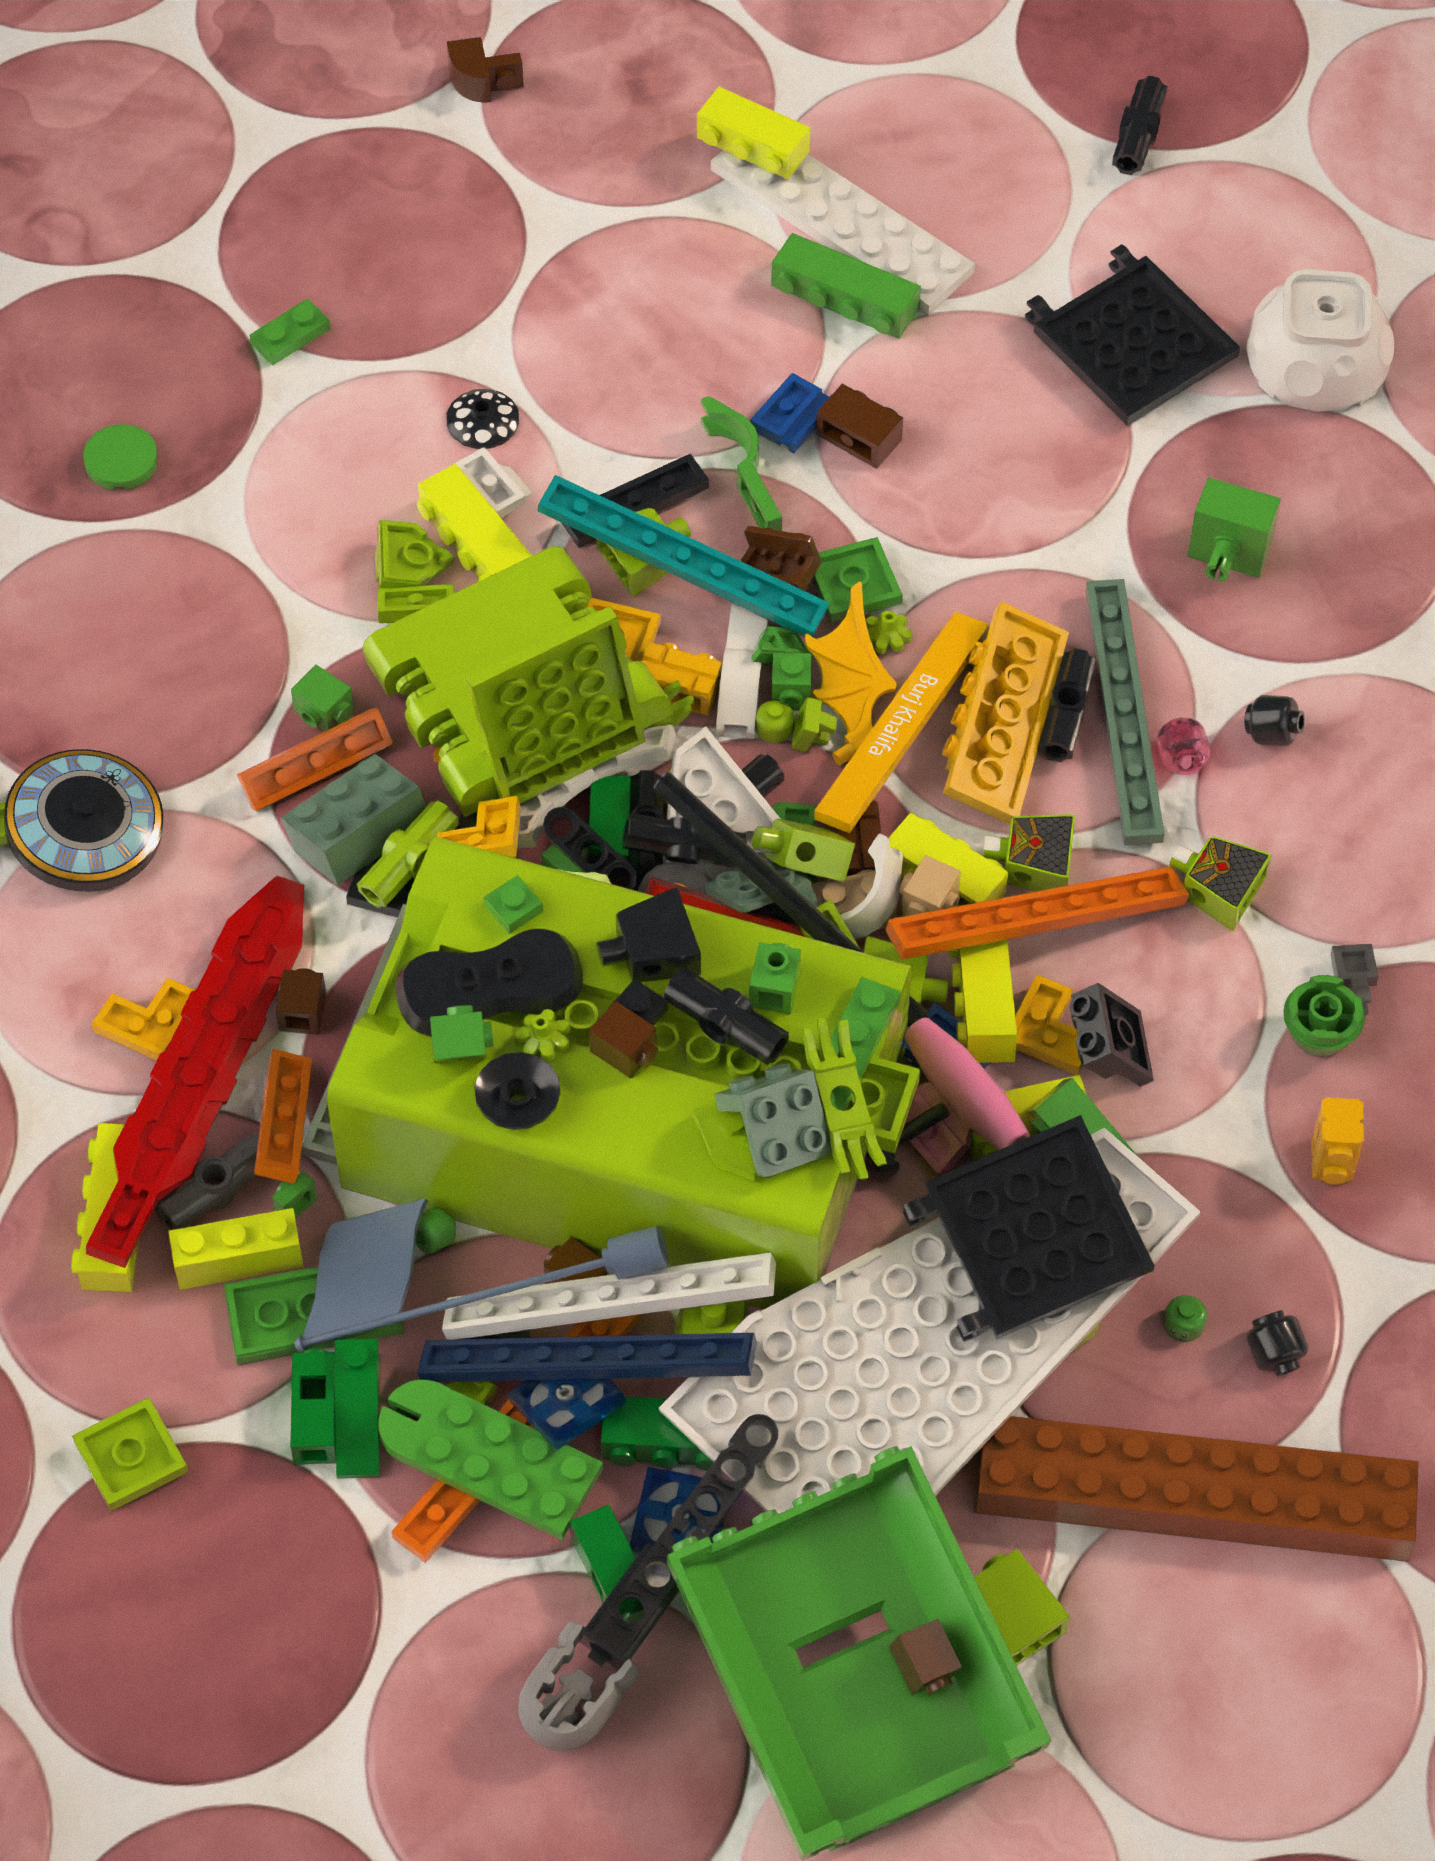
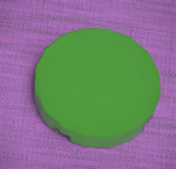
M118 424L105 427L96 432L87 441L83 452L88 476L97 485L110 490H115L114 487H124V490L140 486L149 480L155 473L158 465V454L154 439L147 431L134 425Z

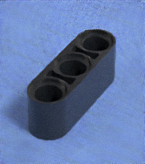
M557 807L547 813L543 822L547 839L583 872L605 874L608 876L609 881L616 873H626L632 878L627 889L636 890L639 882L633 866L575 812L566 807ZM560 819H567L572 822L573 829L567 836H556L551 832L554 822ZM587 846L599 847L602 850V856L596 863L588 864L580 859L581 852Z

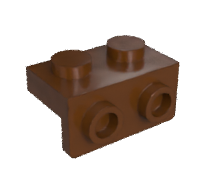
M747 526L744 534L749 548L742 557L741 562L805 591L822 563L813 537L803 533Z

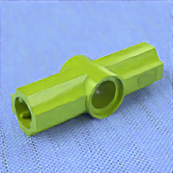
M438 800L436 802L431 801L405 831L398 829L388 837L382 849V857L357 883L358 891L375 907H386L412 877L416 878L433 837H437L439 832L454 830L459 825L458 817L444 803Z

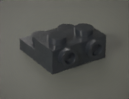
M1100 983L1072 994L1070 1012L1072 1022L1078 1032L1076 1047L1083 1066L1104 1079L1119 1073L1140 1087L1154 1081L1141 1011Z

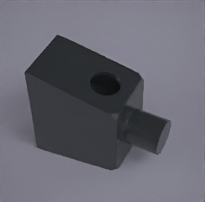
M677 887L619 911L616 914L617 937L596 943L602 966L626 961L632 980L636 979L639 982L671 979L678 969L683 970L685 967L695 974L701 975V952Z

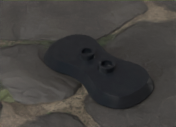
M530 929L518 933L501 944L484 951L472 953L433 951L419 955L404 965L399 972L396 980V998L406 1023L418 1033L432 1037L430 1017L447 1015V1008L472 1005L473 1012H482V1020L500 1013L541 1014L545 1009L552 1010L553 1012L561 1010L572 1003L581 992L583 972L579 956L572 943L565 936L547 929Z

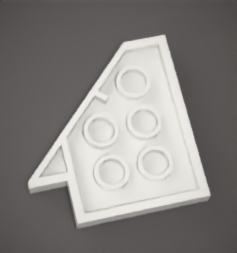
M706 726L673 752L671 773L733 831L746 833L747 844L752 849V838L755 829L758 826L772 828L773 821L780 819ZM668 803L667 820H670L672 817H683ZM753 849L763 859H768L765 857L764 851ZM663 856V864H664V863L671 862V861H668V860L664 859V856ZM704 862L689 864L700 870L709 882L716 880L717 875L721 873L740 871L738 868Z

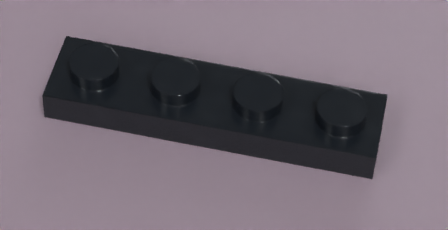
M690 453L600 494V496L634 512L647 508L655 509L658 512L708 489L709 478ZM562 523L578 548L596 540Z

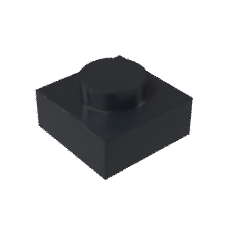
M636 979L615 1000L653 1026L669 1010L668 1000Z

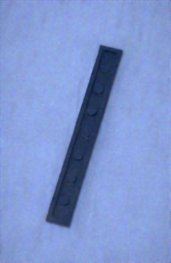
M754 1333L426 1340L417 1374L420 1380L435 1382L751 1376L757 1340Z

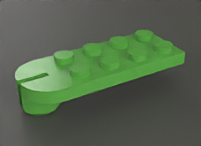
M414 1380L398 1387L388 1397L389 1408L383 1406L379 1415L380 1439L384 1448L392 1457L560 1540H563L570 1528L569 1521L575 1519L603 1470L602 1461L565 1443L558 1442L536 1429L431 1380ZM408 1417L419 1418V1420L416 1422Z

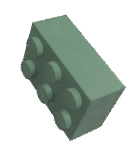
M373 754L337 780L329 783L321 791L297 805L293 810L282 816L281 819L294 852L338 886L382 855V849L388 837L398 829L405 831L426 808V804L417 784L378 755Z

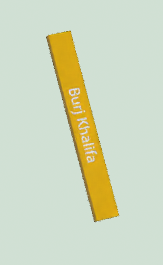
M954 612L816 807L814 820L847 833L852 831L969 663V656L977 642L983 643L989 632L988 623Z

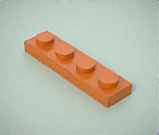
M372 708L238 773L237 777L252 810L258 811L392 745L393 741L379 709Z
M273 1049L271 1052L265 1084L254 1169L255 1175L295 1184L300 1166L312 1058Z

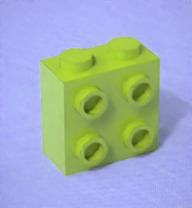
M1018 1548L1006 1556L1004 1553L995 1555L985 1563L982 1568L983 1571L974 1576L1016 1666L1067 1633L1070 1619L1069 1614Z

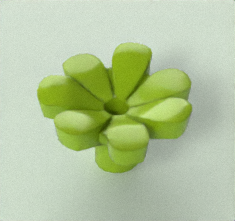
M893 611L881 612L879 618L869 616L866 619L871 643L876 642L874 650L879 654H885L888 646L894 652H901L904 649V642L910 643L913 639L912 631L906 628L908 625L907 618L902 614L896 615Z
M549 1009L543 1010L541 1015L534 1016L530 1014L523 1019L524 1028L516 1030L515 1041L518 1044H525L523 1048L524 1053L537 1056L538 1052H540L541 1058L544 1061H552L555 1059V1048L560 1052H567L571 1046L567 1037L564 1036L571 1029L567 1021L558 1020L555 1022V1013Z

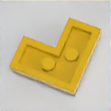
M511 796L481 801L478 803L475 827L439 832L437 837L513 858L517 857L521 813L518 797Z
M1036 974L1015 1016L1017 1028L1016 1051L1072 1074L1079 1075L1083 1064L1079 1059L1076 1047L1078 1032L1075 1027L1060 1022L1072 999L1071 995L1074 989Z
M167 977L147 1008L111 993L91 1023L92 1030L96 1034L157 1061L160 1053L166 1051L182 1019L181 1011L191 991H195V989Z

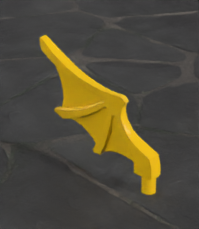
M858 582L851 588L847 614L835 630L820 638H813L808 633L804 636L807 650L816 658L822 676L820 689L814 690L812 696L814 699L820 700L832 708L840 716L847 729L848 734L844 736L845 745L832 752L833 759L839 766L848 762L872 730V709L878 698L886 693L895 692L897 689V683L882 666L869 638L863 609L862 582Z

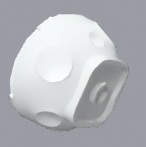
M1304 269L1291 274L1286 279L1285 284L1274 288L1259 303L1254 312L1246 350L1250 368L1259 381L1258 386L1273 399L1278 398L1289 406L1314 412L1344 410L1357 403L1361 405L1377 394V389L1387 377L1394 355V337L1386 314L1379 304L1378 298L1372 294L1371 285L1364 277L1352 272Z

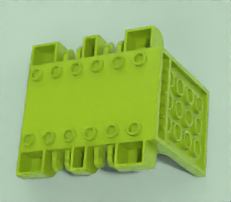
M549 547L387 625L369 635L363 644L366 663L386 695L390 697L400 693L403 696H408L405 703L407 705L405 719L409 731L422 749L430 744H433L435 747H441L438 754L441 759L438 765L441 780L464 817L477 812L478 803L481 801L517 796L521 804L646 742L643 729L673 715L669 698L643 662H633L630 658L626 657L625 649L627 645L625 636L619 627L618 618L612 608L609 606L598 611L594 607H588L589 601L592 598L589 583L563 547Z

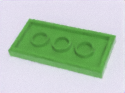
M318 1267L224 1284L237 1365L292 1355V1353H303L295 1348L294 1343L297 1337H303L312 1309ZM401 1321L335 1340L379 1339L404 1334L403 1323ZM335 1340L306 1347V1350L335 1347Z

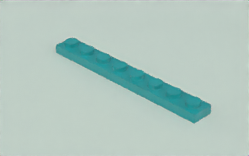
M554 475L538 504L537 511L803 636L808 633L814 637L828 610L829 602L557 475Z

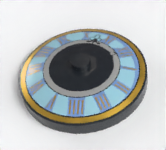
M90 749L57 752L31 764L13 783L6 799L4 811L6 839L12 853L20 864L38 879L50 885L73 891L105 890L119 886L137 876L155 856L161 842L164 823L160 797L146 775L133 764L118 756Z

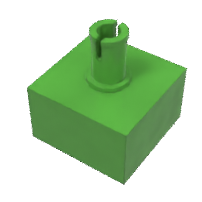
M1208 477L1195 510L1187 557L1207 562L1205 574L1212 580H1214L1219 568L1218 582L1228 579L1230 569L1260 578L1272 546L1281 498Z

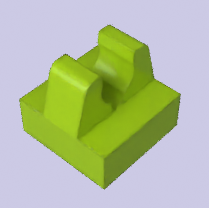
M809 697L806 698L795 716L791 749L807 752L811 744L827 745L830 733L835 734L837 718L821 711L822 701Z

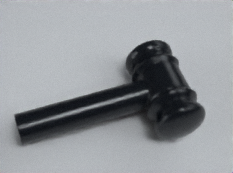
M940 1102L906 1123L897 1148L950 1116L945 1104ZM882 1150L887 1164L877 1166L869 1153H866L865 1157L869 1163V1168L873 1170L874 1178L883 1180L892 1177L898 1172L900 1164L895 1160L896 1155L894 1153Z

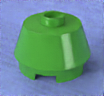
M1330 975L1310 977L1309 982L1296 987L1287 997L1283 1010L1284 1021L1294 1042L1304 1052L1314 1056H1330L1341 1051L1360 1035L1365 1022L1362 1000L1359 995L1357 997L1349 988L1343 985L1344 980Z

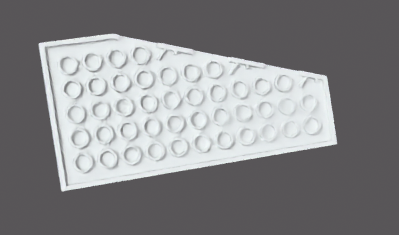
M1103 1128L1091 1134V1137L1155 1264L1200 1216V1211L1106 1128ZM938 1217L880 1249L877 1247L820 1277L817 1283L809 1285L760 1312L758 1310L748 1315L732 1333L755 1334L757 1346L751 1376L688 1377L659 1407V1411L713 1462L721 1451L729 1448V1440L745 1419L755 1414H764L770 1417L778 1428L777 1443L761 1468L755 1465L753 1479L744 1490L765 1511L776 1509L779 1514L793 1508L792 1501L806 1493L816 1491L817 1495L820 1496L833 1490L832 1484L842 1477L855 1473L857 1478L869 1474L871 1464L876 1462L874 1457L878 1453L894 1446H898L900 1451L912 1446L936 1496L1143 1276L999 1339H996L992 1328H990L981 1335L963 1342L956 1327L958 1325L957 1320L981 1310L982 1307ZM753 1425L747 1429L746 1438L751 1445L762 1447L770 1442L771 1434L765 1426ZM729 1459L721 1466V1470L734 1482L741 1480L746 1474L745 1466L736 1459Z

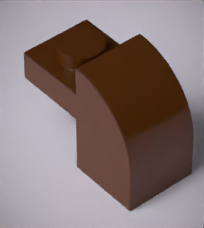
M481 37L447 41L451 81L455 90L463 97L475 102L488 103L491 102L492 91L524 87L523 65L520 53L485 57Z

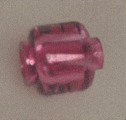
M1180 717L1165 723L1158 731L1156 737L1157 747L1162 764L1168 771L1175 774L1191 775L1198 772L1209 761L1211 755L1210 745L1205 728L1199 721Z

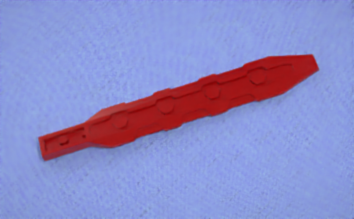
M276 875L227 919L211 951L213 957L197 989L191 991L181 1011L182 1019L166 1051L160 1053L150 1073L151 1081L134 1115L128 1117L113 1147L117 1184L86 1244L87 1255L125 1268L157 1202L191 1178L206 1147L205 1139L221 1106L227 1104L237 1083L236 1075L253 1042H257L267 1021L265 1015L281 984L283 969L292 970L302 949L304 884Z

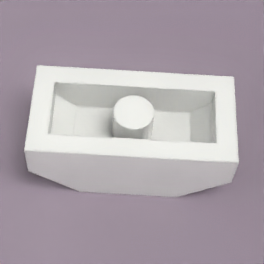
M485 447L456 462L458 467L501 518L526 503V498L532 494V491L510 466L497 463Z

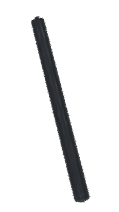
M671 772L663 773L656 780L653 786L654 790L813 939L864 953ZM911 996L909 997L908 1027L922 1018L929 1017L928 1011Z

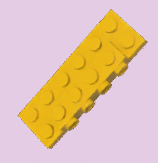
M1003 601L997 605L986 640L983 643L977 642L969 656V663L975 666L973 673L969 672L966 675L960 688V693L966 696L964 704L960 703L952 716L951 724L957 727L956 733L949 736L942 751V756L948 758L945 769L949 770L943 791L944 795L1008 824H1011L1012 817L1020 816L1049 709L1052 690L1056 683L1069 632Z

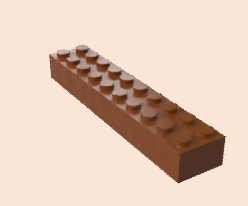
M1011 1416L982 1446L976 1513L1408 1562L1416 1542L1419 1461Z

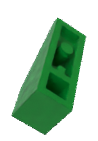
M378 1338L335 1340L337 1479L379 1478L380 1434L378 1420L381 1412V1357Z

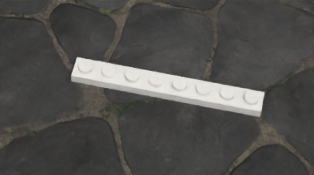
M772 1252L670 1266L618 1280L616 1275L613 1274L530 1286L445 1309L442 1331L447 1340H457L773 1296L776 1262ZM461 1296L449 1297V1298H447V1300H450V1299H453V1298H457V1297H461Z

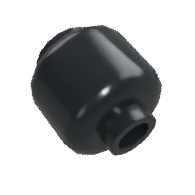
M1260 695L1253 704L1250 703L1247 706L1244 719L1245 730L1247 734H1251L1255 743L1289 746L1294 742L1297 734L1303 732L1305 714L1299 710L1297 702L1292 697Z
M1279 1310L1251 1322L1253 1328L1247 1334V1342L1259 1369L1263 1371L1274 1369L1276 1375L1281 1376L1301 1368L1298 1360L1305 1357L1309 1348L1299 1321L1295 1316H1285L1283 1310Z

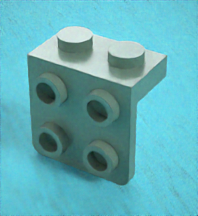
M764 859L812 905L818 907L817 897L812 890L810 880L788 868L780 866L770 859ZM742 871L721 873L717 875L716 880L705 884L708 895L740 913L750 912L764 906L769 911L798 926L786 912Z
M780 1064L765 1069L766 1076L756 1080L754 1076L738 1078L729 1082L730 1089L714 1094L718 1111L741 1112L757 1175L770 1177L825 1157L831 1152L830 1138L813 1070L791 1069L790 1064Z

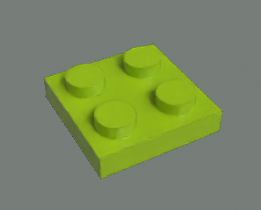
M150 1397L72 1435L73 1442L110 1511L188 1473L187 1465Z

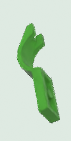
M710 396L702 398L701 405L707 415L701 417V423L708 436H722L735 440L748 453L746 459L737 465V489L756 524L761 528L782 531V516L757 472L759 466V439L756 428L745 416Z

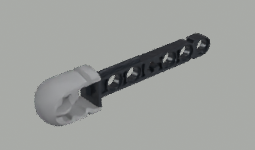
M755 1414L742 1422L729 1440V1448L721 1451L655 1544L646 1543L587 1626L584 1627L580 1624L569 1622L558 1636L559 1646L549 1648L530 1674L519 1695L518 1714L523 1729L538 1744L554 1751L573 1750L587 1744L601 1730L622 1701L620 1691L629 1690L640 1676L638 1669L630 1660L680 1592L667 1565V1555L674 1552L672 1546L675 1543V1538L672 1534L675 1532L681 1535L690 1525V1520L683 1517L688 1513L695 1523L707 1527V1530L702 1532L700 1527L697 1526L691 1536H696L698 1541L712 1536L753 1479L755 1465L761 1468L775 1448L778 1440V1428L770 1417L764 1414ZM753 1425L765 1426L771 1434L770 1442L762 1447L751 1445L746 1438L747 1429ZM729 1459L739 1460L745 1466L746 1474L739 1481H729L722 1476V1464ZM704 1494L716 1496L721 1504L719 1512L711 1517L701 1515L695 1506L697 1498ZM653 1564L664 1566L670 1574L668 1583L662 1587L649 1585L644 1577V1572L649 1566ZM636 1600L643 1606L644 1615L638 1622L627 1623L622 1620L618 1613V1608L624 1601ZM579 1642L591 1650L588 1658L600 1667H603L608 1662L619 1670L617 1674H611L606 1680L605 1690L595 1703L590 1701L592 1699L590 1687L594 1679L579 1668L572 1674L561 1675L559 1681L563 1685L556 1696L551 1694L555 1686L556 1673L563 1664L569 1663L573 1658L574 1649ZM542 1693L547 1694L543 1701L540 1702L539 1698ZM581 1700L587 1701L583 1707L582 1720L574 1726L573 1724L579 1717L574 1709Z

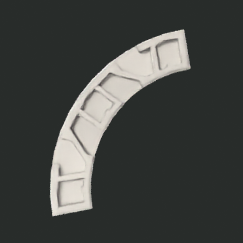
M673 725L643 729L646 742L521 803L517 848L536 847L538 839L544 830L543 822L547 813L553 808L564 806L574 796L591 786V783L639 765L670 760L676 737Z

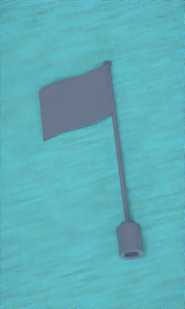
M426 1198L331 1224L320 1252L312 1309L303 1337H297L294 1345L299 1352H304L306 1347L604 1266L608 1274L615 1273L618 1280L669 1267L667 1246L662 1231L657 1225L609 1238L607 1240L608 1248L602 1249L603 1258L402 1312L412 1279L417 1229L423 1210L428 1202Z

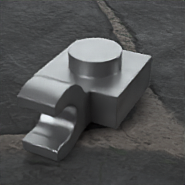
M1372 944L1332 946L1330 956L1334 976L1344 980L1343 985L1349 987L1357 997L1358 995L1360 996L1364 1013L1368 1015L1367 1003H1371L1369 986H1377L1379 977Z

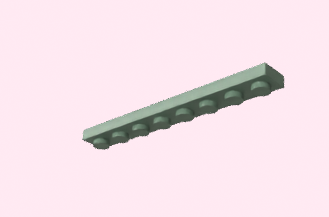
M1124 579L1086 581L1085 592L1124 845L1163 843L1165 833Z

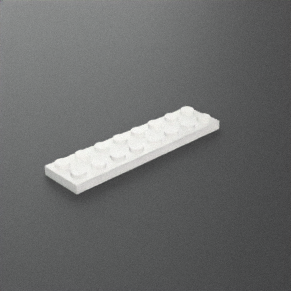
M724 150L711 160L712 172L822 245L920 285L919 309L928 315L975 273L974 262L809 154L789 180L770 173L749 161L739 159Z

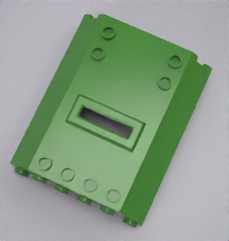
M898 1446L888 1448L874 1457L876 1462L871 1464L869 1474L857 1478L855 1473L842 1477L832 1484L833 1490L820 1496L817 1495L816 1491L806 1493L792 1501L793 1508L779 1514L776 1509L766 1511L753 1518V1525L739 1532L736 1527L725 1529L712 1537L713 1543H711L709 1536L699 1541L696 1536H691L672 1546L674 1552L667 1555V1565L801 1861L812 1858L826 1849L833 1851L994 1778L1015 1767V1762L1027 1756L1036 1755L1048 1748L1052 1741L912 1446L901 1451ZM881 1611L889 1629L810 1665L802 1666L795 1651L796 1649ZM939 1618L962 1668L951 1678L953 1684L950 1687L930 1696L926 1689L912 1695L889 1646L899 1635Z

